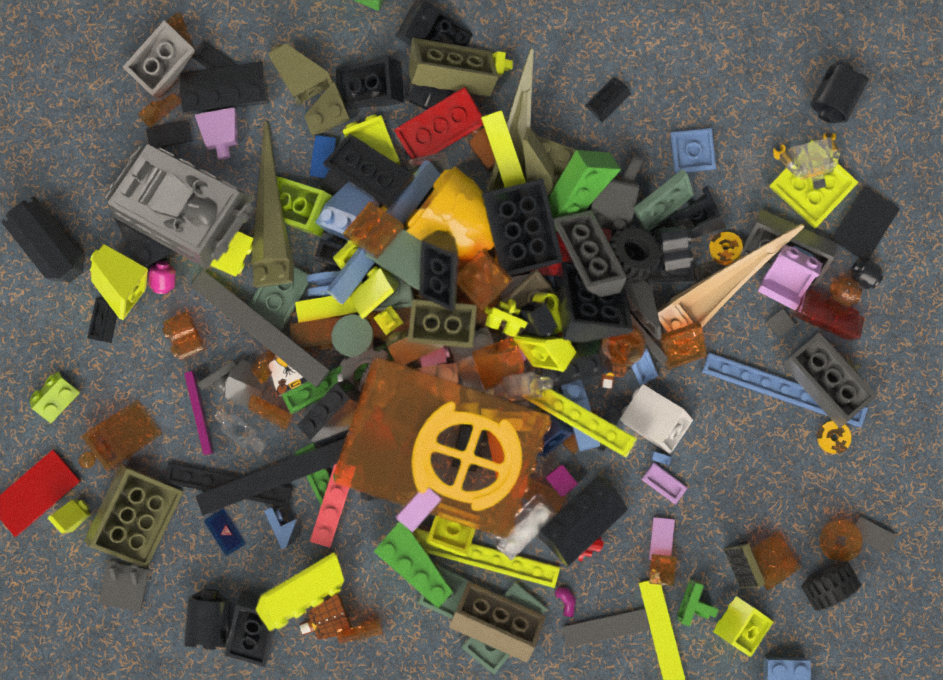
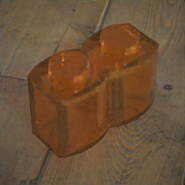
M185 311L163 322L164 328H162L166 339H171L172 341L171 351L175 358L185 361L206 351L188 312Z

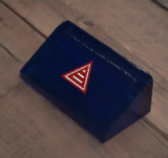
M224 509L204 520V523L225 556H229L246 545Z

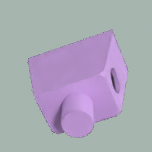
M228 108L196 114L195 118L206 147L209 150L216 149L218 159L230 158L229 146L238 145L236 109Z

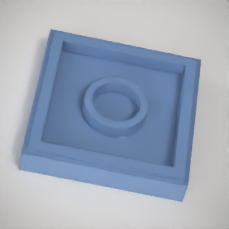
M712 128L670 132L675 174L682 169L686 173L717 169Z

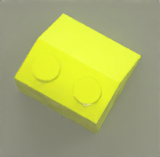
M375 266L366 274L369 278L364 283L361 281L349 296L362 319L400 285L399 281L383 267L378 269Z
M528 334L517 335L513 338L533 367L564 372L577 353L571 341L563 340V337L551 335L543 337L542 335Z
M736 596L729 604L723 617L717 622L713 632L751 657L774 622Z

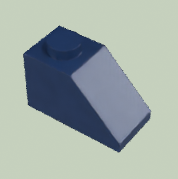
M545 412L536 423L530 447L531 454L545 457L574 434L571 425L549 412Z

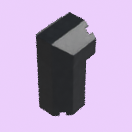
M33 196L31 197L32 202L29 203L26 200L21 201L5 215L8 218L7 221L3 219L1 223L45 278L52 281L71 283L84 271V252L69 237L39 198Z

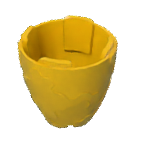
M455 166L452 169L444 170L433 184L435 189L420 209H415L406 220V232L419 240L437 230L455 237L458 259L460 261L478 264L486 256L485 252L494 246L482 198V193L484 192L472 179Z

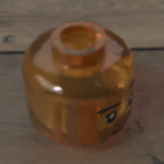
M841 276L837 281H832L829 292L832 293L831 298L834 302L849 307L853 303H858L862 294V288H860L858 281Z

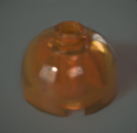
M633 325L632 333L604 338L602 342L604 355L610 359L612 364L620 367L634 365L643 357L646 348L645 336L635 325Z

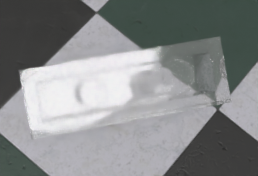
M537 493L494 537L496 548L513 560L539 533V530L556 515L553 506Z

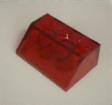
M812 290L804 293L799 306L792 316L849 342L860 339L864 317L859 315V311L849 307L847 309L840 307L839 302L833 299H828L827 301L820 298L821 294Z

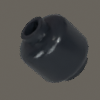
M868 258L861 261L857 260L850 269L852 271V281L863 289H874L883 279L882 268Z

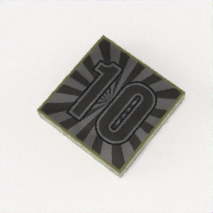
M749 544L734 545L723 549L740 588L760 587L765 584Z

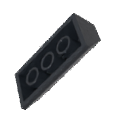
M263 62L180 73V97L183 113L190 115L269 103Z
M599 474L539 530L538 538L569 567L628 509L617 490Z

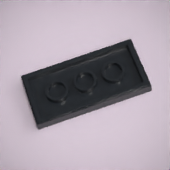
M350 133L323 162L325 168L387 209L414 179L412 173Z

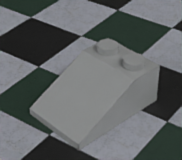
M164 20L127 61L123 68L152 96L161 98L175 82L195 52V49Z

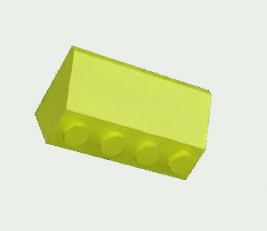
M333 552L261 595L256 611L269 631L277 628V630L281 629L288 623L287 620L295 617V619L299 618L306 612L305 609L310 606L313 608L317 607L324 601L323 598L328 595L333 597L342 590L341 586L344 583V578L336 554Z

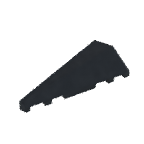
M708 187L702 189L704 195L696 201L693 198L687 201L688 207L678 212L674 211L651 230V236L654 235L657 238L655 240L656 243L660 244L659 229L684 225L687 231H690L691 239L726 228ZM631 249L625 251L631 259L638 257Z

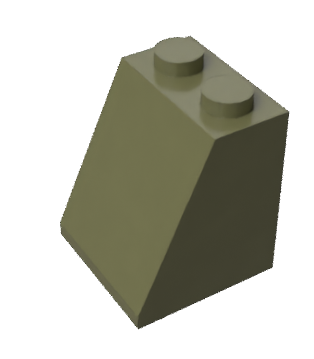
M286 43L284 45H276L268 53L274 67L298 106L326 90L333 83L330 74L325 69Z

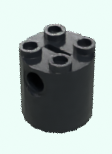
M843 62L841 65L832 64L817 88L810 106L818 113V118L824 122L845 123L849 120L869 78L864 74L855 72L853 66Z
M202 589L188 597L184 646L197 647V645H203L205 650H216V647H226L231 599L225 598L219 590Z

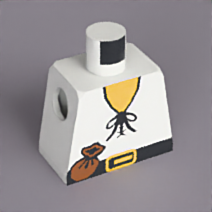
M276 355V360L268 363L278 396H282V394L308 382V380Z

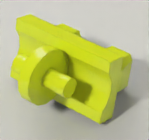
M509 299L507 303L502 301L499 303V307L503 311L486 307L485 313L488 316L485 325L498 330L501 321H506L503 333L516 337L520 327L525 328L527 325L526 321L512 316V314L519 315L520 309L516 308V301L513 299Z

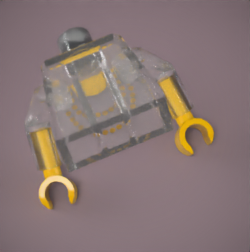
M832 133L829 138L824 134L821 140L791 147L787 150L788 153L784 144L780 145L782 151H776L773 148L774 158L780 160L801 181L811 178L814 190L827 187L824 175L834 171L841 153L835 141V133Z

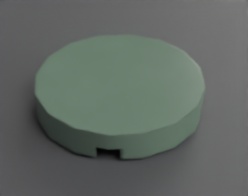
M344 316L333 327L332 343L336 350L344 356H362L373 345V327L369 321L364 318L362 319L361 316Z

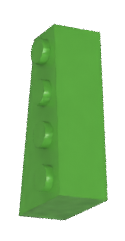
M575 151L548 198L553 219L584 212L621 169L610 152Z
M400 521L374 550L381 559L437 608L453 592V589L423 548L418 538Z

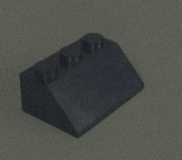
M439 230L421 239L419 296L451 311H454L456 306L458 250L455 237Z
M605 338L589 342L571 341L577 353L564 372L542 368L545 384L548 388L613 372Z
M346 379L335 383L297 426L310 441L323 447L351 436L375 409L354 385Z

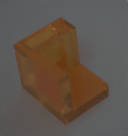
M652 554L649 564V584L674 586L677 557Z

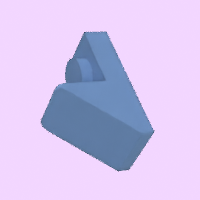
M271 507L264 512L281 549L288 547L298 519L282 525L284 518L280 509L276 510L275 507Z

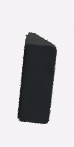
M613 77L585 107L602 123L631 93L626 85Z
M96 298L87 338L112 343L117 315L105 299Z

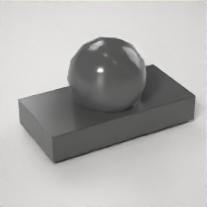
M231 360L199 381L200 389L205 391L214 385L218 393L224 394L225 380L230 370L237 365V362Z

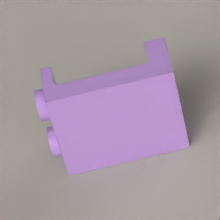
M785 244L764 275L758 292L796 310L802 296L814 278L819 276L823 263L814 257L801 253L797 248Z

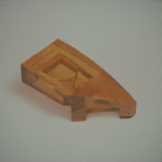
M270 350L258 356L251 368L252 373L261 384H264L273 373L267 367L275 357V354Z

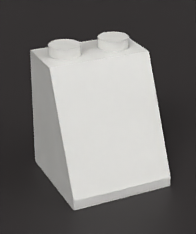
M642 385L641 388L634 392L633 400L629 406H625L622 410L620 420L629 428L668 454H671L693 419L683 408L647 386Z

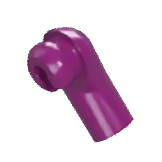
M558 587L555 595L565 604L563 615L573 617L576 598L569 588Z

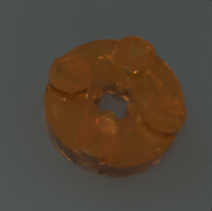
M846 518L832 520L823 527L820 533V548L824 555L831 560L851 561L861 551L862 533L856 524ZM837 536H845L847 538L845 540L846 544H836Z

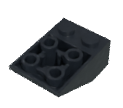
M415 0L395 36L411 46L413 38L466 47L473 33L426 0Z

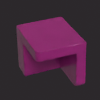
M562 464L545 477L561 497L578 485Z

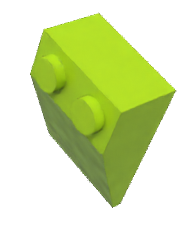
M276 176L285 224L322 237L324 229L315 222L324 205L333 196L323 190Z

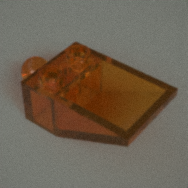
M137 400L82 435V438L92 452L82 453L79 456L78 462L82 468L89 469L95 465L96 459H98L105 470L111 472L161 436L162 433ZM99 436L104 437L103 443L99 444L97 442ZM111 453H115L117 455V458H115L113 461H111L109 458Z

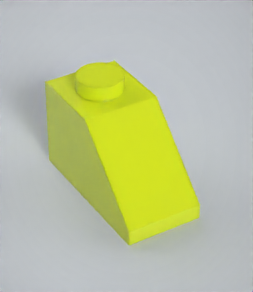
M73 499L50 515L48 519L62 534L73 532L91 515L88 511L90 507L82 499L80 501Z

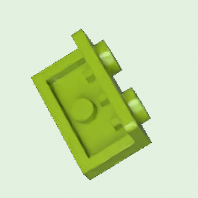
M57 372L55 375L52 374L47 378L41 390H36L31 395L29 403L34 411L49 423H52L80 394V391L63 378L60 372Z

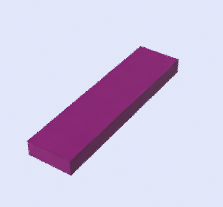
M186 372L184 375L202 452L204 455L214 454L196 372Z

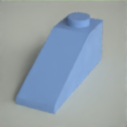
M582 380L561 385L562 396L591 412ZM571 426L580 452L600 446L599 441Z

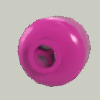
M159 261L156 265L149 268L148 286L153 289V292L167 294L175 288L176 270L169 266L168 262Z

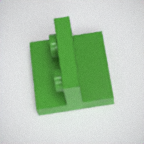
M691 579L688 582L676 620L681 624L689 627L694 613L709 619L710 616L716 617L719 610L713 605L699 601L704 585Z

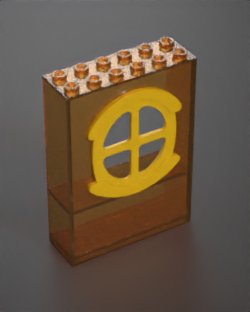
M374 355L333 473V480L336 484L407 506L418 492L425 493L427 488H429L441 498L429 514L508 539L509 534H513L516 527V522H514L516 514H520L523 502L521 500L523 494H526L529 490L530 481L528 480L530 474L536 470V457L538 452L541 453L544 447L543 437L545 432H548L551 427L552 421L549 420L551 416L541 410ZM463 423L473 425L467 448L464 451H459L436 442L438 434L450 426ZM481 430H489L501 443L504 451V461L502 463H495L474 455V449ZM437 451L461 460L459 471L452 486L446 485L435 474L430 462L432 452ZM470 464H476L498 472V478L488 487L477 491L462 490V484Z

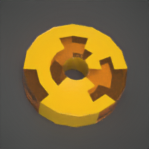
M731 232L719 233L710 241V256L718 264L730 265L742 256V240L738 235Z
M833 421L825 422L817 432L818 445L829 454L842 453L848 449L851 443V432L846 424L839 428ZM833 433L837 435L836 441L831 440Z

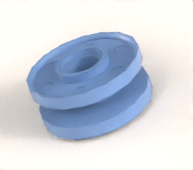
M340 271L308 275L307 282L317 283V287L308 289V295L330 296L331 294L327 289Z

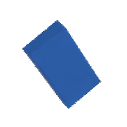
M315 135L310 177L325 179L327 172L330 170L324 167L323 162L335 150L336 138Z

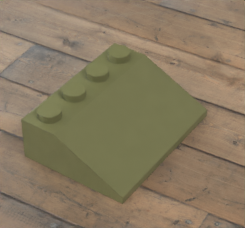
M121 463L84 541L91 548L131 563H138L139 566L147 568L184 491Z

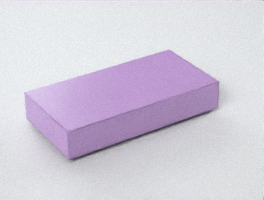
M654 462L641 479L675 505L688 488Z
M429 487L425 493L418 491L396 515V518L413 532L439 503L441 498Z
M653 517L649 560L671 562L674 519Z

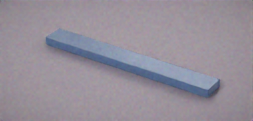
M425 160L415 172L412 182L387 209L328 287L327 291L338 303H345L375 263L367 258L365 253L388 220L402 227L433 186L436 179L441 175L430 161Z
M708 352L702 373L828 416L799 383ZM864 407L847 423L861 428L868 407Z

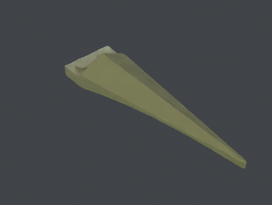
M532 47L529 49L506 124L526 182L523 138L527 129H530L534 53ZM496 160L486 189L487 192L505 188Z
M267 121L264 122L251 265H253V286L256 288L294 282V261L280 201L271 131Z

